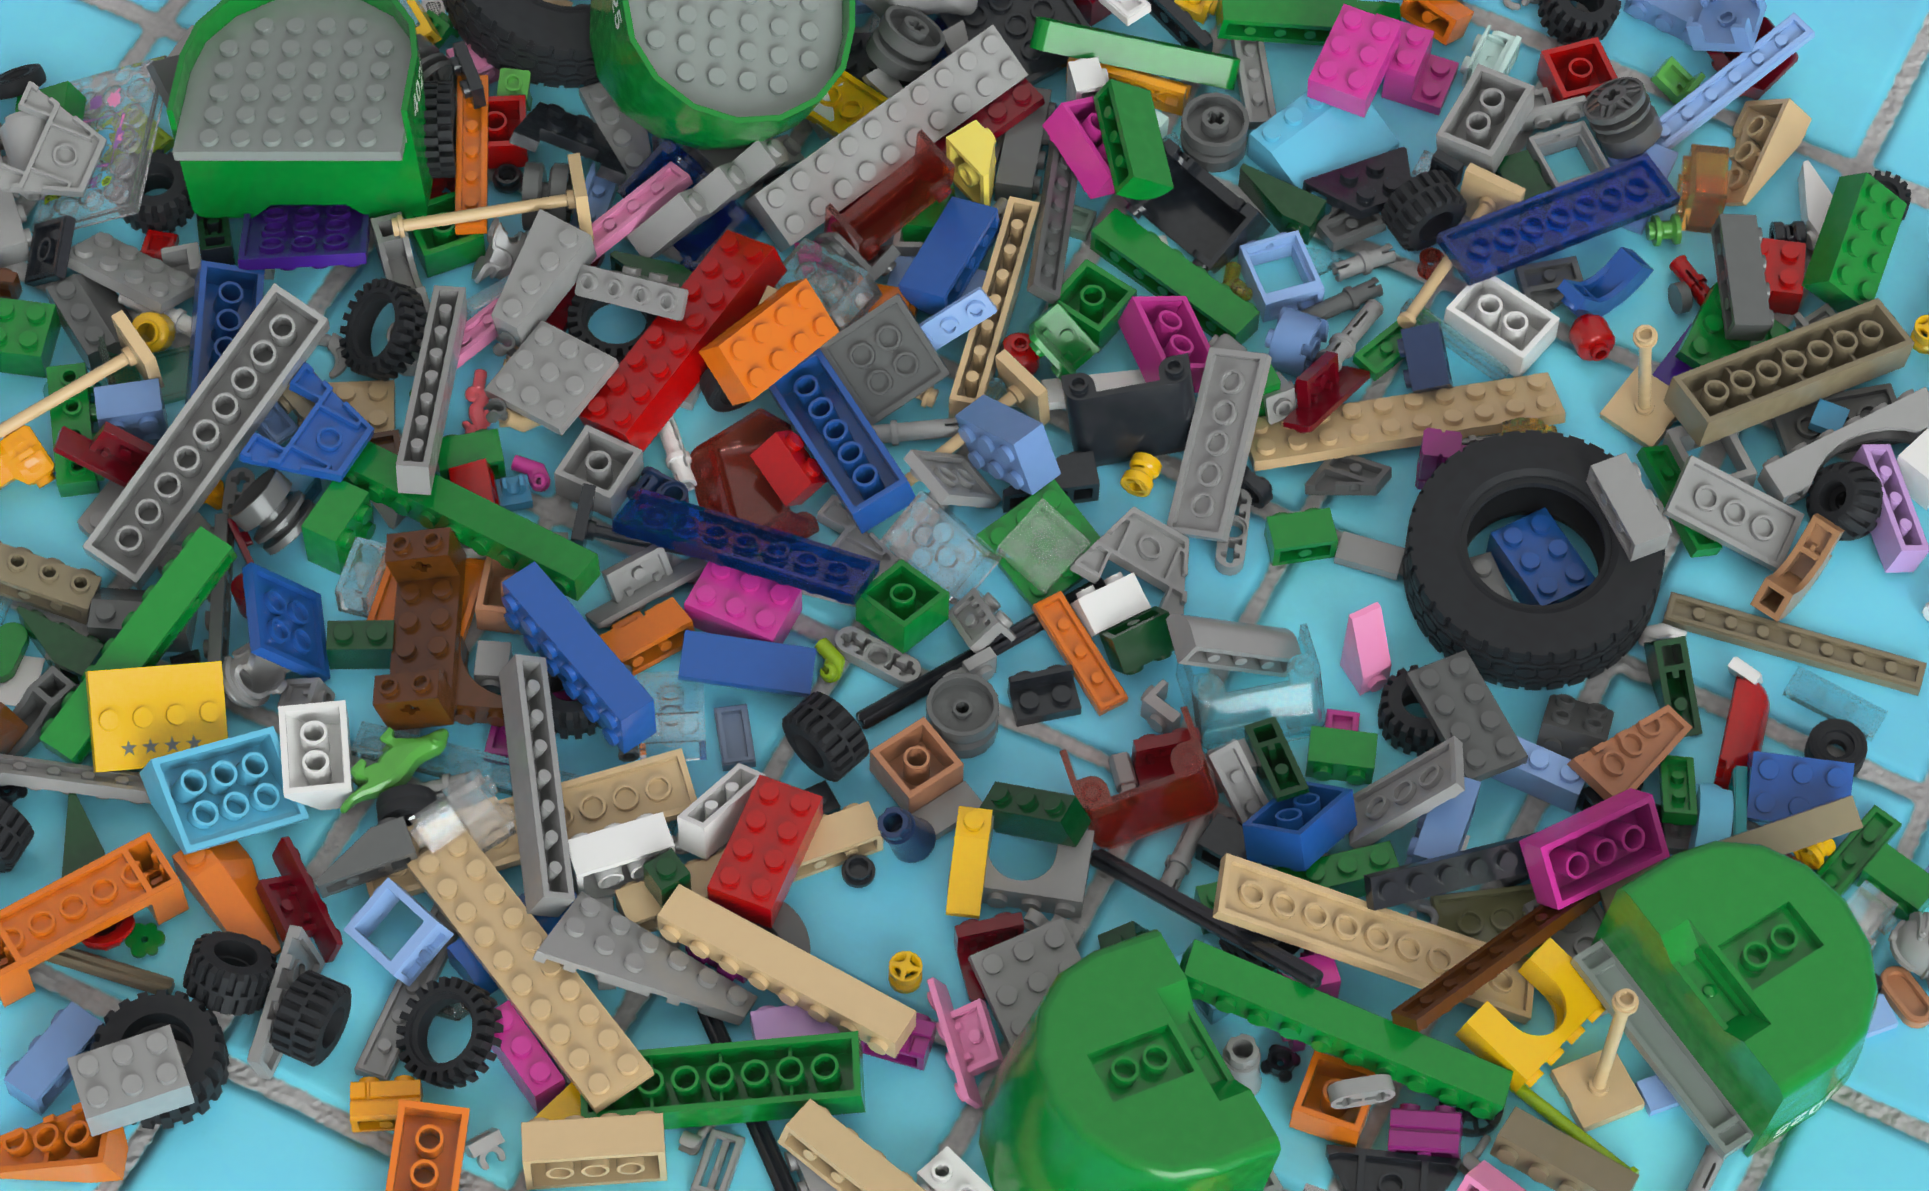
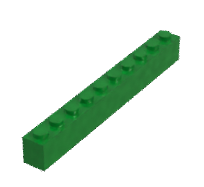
M370 441L343 479V481L368 491L371 501L382 503L392 508L397 514L408 516L420 522L427 529L451 527L460 543L472 548L481 556L486 555L498 561L507 569L520 571L535 561L564 596H568L576 601L584 595L600 576L598 554L437 474L434 477L431 495L398 493L396 474L398 455Z
M1196 939L1193 940L1183 953L1180 967L1187 978L1191 997L1194 1000L1209 1003L1221 1012L1238 1015L1247 1019L1249 1023L1255 1026H1264L1279 1032L1286 1039L1303 1042L1318 1052L1329 1053L1339 1057L1349 1065L1363 1067L1375 1072V1074H1388L1392 1077V1080L1406 1085L1414 1092L1433 1096L1439 1099L1441 1103L1462 1108L1477 1118L1491 1121L1505 1107L1513 1075L1511 1070L1417 1031L1393 1024V1021L1314 988L1310 989L1297 981Z

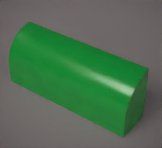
M1110 79L1096 93L1093 100L1116 195L1134 200H1149L1160 197L1171 191L1174 186L1151 91Z

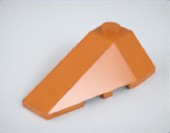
M237 840L184 855L182 850L172 855L177 876L222 932L230 931L247 935L252 939H257L262 945H266L275 956L281 953L282 950L273 922L255 889L259 879L252 858Z
M81 1102L74 1104L71 1111L59 1116L54 1114L48 1115L43 1118V1122L28 1129L20 1127L0 1136V1179L82 1183L123 1180L128 1153L124 1128L121 1127L92 1137Z

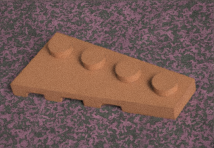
M1667 705L1640 720L1632 727L1617 733L1609 740L1592 747L1586 753L1574 757L1567 765L1606 800L1629 788L1637 789L1693 727L1670 705Z

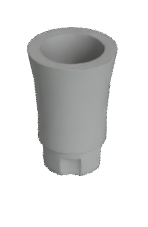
M1241 1034L1237 1037H1231L1223 1049L1222 1058L1234 1079L1251 1089L1255 1096L1262 1084L1260 1049L1256 1045L1255 1038L1250 1035Z

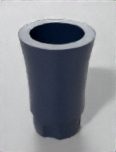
M899 807L887 808L878 817V830L883 839L889 843L898 859L907 863H916L930 855L935 846L936 835L928 821L916 817L909 811Z

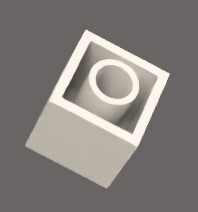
M1929 427L1902 451L1897 458L1898 466L1911 499L1925 510L1929 508Z

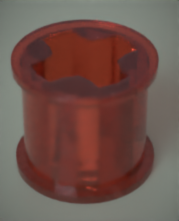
M1430 247L1421 251L1419 255L1420 263L1417 267V272L1421 278L1428 280L1444 257L1439 249Z

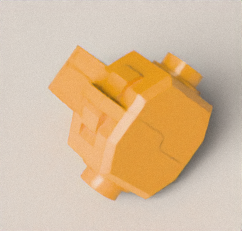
M23 425L0 441V490L15 480L29 486L37 484L40 489L56 479L53 474L55 472V463L30 426Z

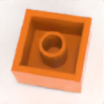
M1314 1050L1292 1109L1289 1127L1346 1147L1356 1148L1371 1105L1334 1109L1331 1107L1327 1088L1334 1082L1376 1075L1375 1072L1360 1066L1349 1065L1343 1059Z

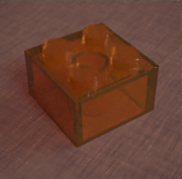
M1691 144L1689 156H1683L1681 174L1678 175L1676 192L1680 193V199H1677L1675 211L1681 218L1682 231L1711 234V228L1719 214H1723L1728 189V147Z

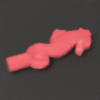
M482 369L475 370L473 384L465 391V398L472 402L468 410L471 423L469 421L462 422V426L466 430L465 434L473 433L480 429H487L491 424L486 419L489 410L484 409L490 398L486 396L484 391L487 372Z

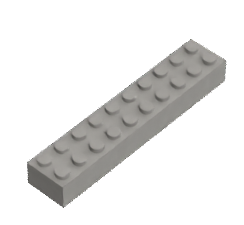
M991 25L748 198L745 203L779 251L782 252L1027 77L1028 74L995 26Z
M274 283L82 546L86 554L141 590L289 386L303 363L307 361L330 329L328 318Z

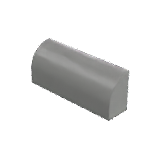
M1172 614L1166 618L1178 664L1285 678L1303 661L1296 636L1286 628L1183 614Z

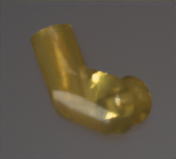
M1228 262L1222 283L1228 285L1233 293L1244 301H1250L1253 291L1247 287L1245 282L1239 279L1241 265L1236 262Z

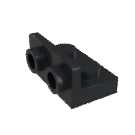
M1053 665L1045 670L1035 672L1022 671L1008 678L1007 694L1017 727L1081 714L1082 707L1073 680L1074 669L1072 665Z

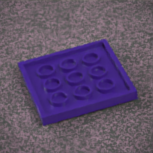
M271 205L254 218H251L250 214H244L238 253V267L243 270L281 269L290 271L299 267L323 269L328 266L344 265L345 267H356L360 264H367L371 218H369V215H364L347 205Z

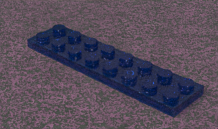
M1645 153L1439 232L1436 242L1468 286H1471L1678 205L1680 196L1650 156Z
M642 488L638 489L612 523V532L625 535L628 538L642 540L655 544L660 548H668L690 557L704 559L719 566L730 567L743 571L748 575L766 578L781 585L792 586L805 590L810 594H818L850 605L857 603L878 574L880 567L879 560Z

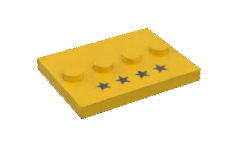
M222 661L85 672L94 773L143 769L151 759L228 738Z

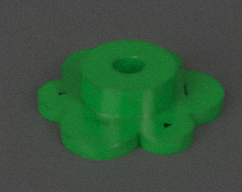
M136 923L133 931L126 937L125 944L131 948L130 951L133 957L143 958L146 954L150 956L156 955L158 947L165 943L166 938L162 931L157 930L156 924L148 923L145 926L142 923Z

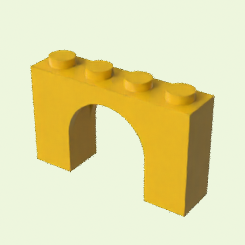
M1548 938L1533 953L1518 972L1549 1002L1554 1013L1553 1032L1541 1036L1522 1032L1511 1024L1492 1004L1486 1001L1455 1034L1477 1057L1513 1071L1510 1088L1515 1093L1524 1084L1531 1088L1544 1074L1539 1068L1545 1062L1552 1066L1565 1052L1561 1048L1562 1044L1567 1040L1572 1045L1585 1032L1581 1025L1587 1019L1593 1023L1606 1010L1571 965L1572 957L1551 938Z

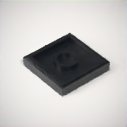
M65 215L34 225L24 280L26 285L36 287L66 278L76 218Z

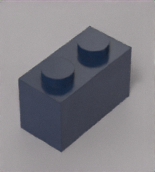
M1434 322L1401 329L1402 338L1397 339L1400 357H1406L1408 369L1403 370L1406 388H1412L1413 393L1453 388L1440 323Z

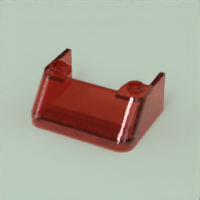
M921 129L916 137L915 155L844 213L840 214L831 203L826 206L824 233H839L863 259L871 260L881 250L880 246L935 201L940 203L951 194L952 189L950 187L953 184L955 165Z
M1187 706L1181 707V711L1191 739L1178 744L1171 753V764L1175 774L1111 796L1107 784L1096 776H1088L1078 780L1066 749L1059 751L1074 795L1091 819L1088 830L1094 831L1093 842L1098 847L1113 849L1211 814L1218 807L1219 793Z

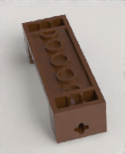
M451 527L387 534L385 563L397 581L393 651H391L390 674L375 676L372 705L386 727L392 728L393 731L454 725L466 553Z

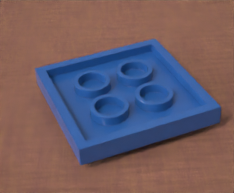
M253 562L242 567L251 653L307 678L319 677L323 682L330 679L321 594Z

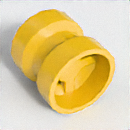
M1137 452L1132 456L1129 462L1130 469L1124 472L1120 484L1128 493L1134 496L1147 497L1153 488V479L1159 476L1162 465L1154 456L1145 452Z

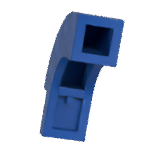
M1620 247L1608 263L1595 275L1581 282L1564 279L1557 289L1564 295L1561 302L1577 317L1584 314L1604 316L1629 298L1650 276L1654 269L1634 250Z

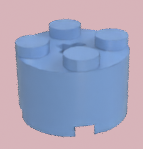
M1283 306L1279 312L1278 324L1275 330L1270 329L1267 333L1265 347L1270 348L1268 355L1272 357L1271 364L1274 370L1298 377L1315 362L1321 342H1327L1328 321Z

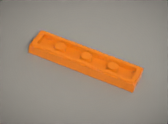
M1062 591L1033 604V612L1065 663L1073 666L1074 677L1097 714L1101 716L1126 703L1129 697Z

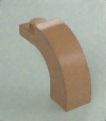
M1814 514L1787 559L1773 574L1765 578L1750 605L1776 622L1785 618L1818 579L1831 559V553L1845 530L1820 514Z

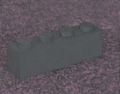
M1035 87L1044 97L1045 104L1005 132L995 181L994 201H997L1000 197L1008 200L1009 196L1032 201L1033 194L1039 195L1042 176H1037L1038 169L1044 170L1047 153L1042 151L1043 145L1049 146L1050 137L1042 125L1056 110V103L1051 102V89Z
M1719 214L1711 228L1725 338L1726 340L1762 341L1769 329H1772L1774 325V312L1769 309L1768 302L1770 284L1765 281L1764 274L1766 270V257L1761 252L1762 229L1758 227L1756 215Z

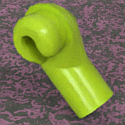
M822 638L814 647L825 660L823 668H820L819 673L824 681L833 683L842 676L845 658L827 638Z

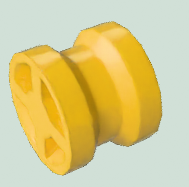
M1929 314L1922 315L1915 321L1910 336L1914 341L1913 349L1922 354H1929Z
M1829 839L1794 851L1793 853L1805 865L1813 870H1817L1824 864V857L1832 855L1836 845L1833 839Z
M901 951L890 959L888 980L890 986L895 991L908 994L920 987L923 964L917 954L911 951Z

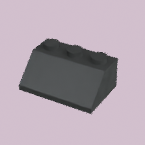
M79 274L70 275L45 287L49 303L56 304L61 326L89 371L122 353L121 349L123 348L120 345L111 316L123 310L131 323L133 319L125 306L118 303V295L115 291Z
M101 587L91 601L87 623L89 635L98 638L104 645L110 638H116L122 630V623L125 617L131 611L135 612L143 602L142 596L146 590ZM198 610L166 652L185 653L192 650Z

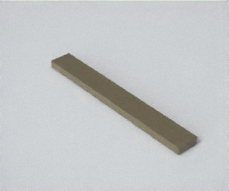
M1674 592L1670 594L1662 622L1681 630L1916 696L1920 692L1927 663Z
M1848 795L1718 841L1761 844L1785 855L1861 829L1863 825L1853 796ZM1666 859L1599 890L1605 914L1616 891L1620 887Z

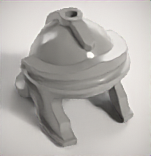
M494 218L488 230L487 241L489 245L485 256H480L477 259L472 270V279L475 283L478 284L490 276L491 279H500L505 284L530 230L528 229L524 233L520 231L514 237H508V232L505 231L502 223L499 222L498 218Z
M249 643L232 652L234 658L230 655L224 657L222 664L224 691L231 702L240 707L257 708L268 701L270 694L280 695L287 687L285 677L286 673L291 670L251 653Z
M1918 911L1910 914L1908 921L1901 920L1891 931L1888 941H1890L1891 953L1898 964L1920 976L1921 980L1925 979L1929 989V912L1922 913Z

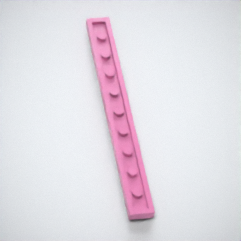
M670 161L592 223L594 236L593 244L597 257L593 262L639 227L674 196L691 186L693 182L690 175ZM499 296L466 321L457 369L498 336L491 314Z

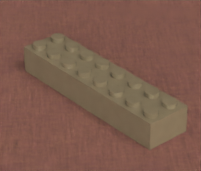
M1876 298L1673 376L1664 402L1698 447H1701L1816 402L1820 398H1826L1905 366L1914 346V341L1880 299Z

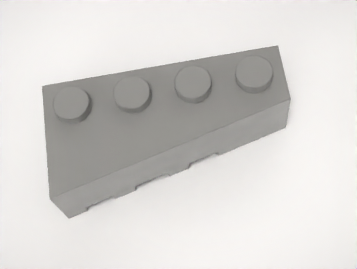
M539 209L491 314L498 336L503 332H507L513 336L515 345L520 347L541 320L544 322L577 282L581 265H590L597 257L590 234Z

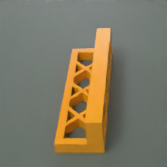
M1069 57L1067 61V69L1068 62L1075 61L1078 58ZM1100 63L1101 68L1107 69L1109 80L1113 79L1150 90L1155 109L1180 116L1183 115L1184 108L1191 95V85L1141 71Z

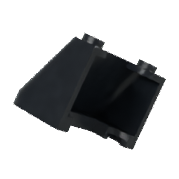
M1168 138L1163 145L1174 188L1160 197L1149 200H1134L1123 197L1128 202L1125 208L1137 219L1143 215L1195 258L1192 261L1194 265L1201 266L1207 272L1210 270L1215 274L1239 254L1240 245L1251 240H1257L1271 224L1257 209L1248 202L1246 203L1241 197L1239 198L1203 169L1193 158L1182 152L1181 148Z
M1188 353L1165 358L1159 365L1160 380L1096 392L1095 383L1087 374L1074 373L1061 376L1073 452L1093 451L1096 467L1130 461L1137 452L1159 456L1184 451L1196 405Z

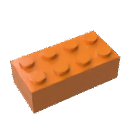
M807 278L785 284L702 348L699 353L733 406L754 400L839 333V330Z
M399 1099L385 1191H459L470 1108Z

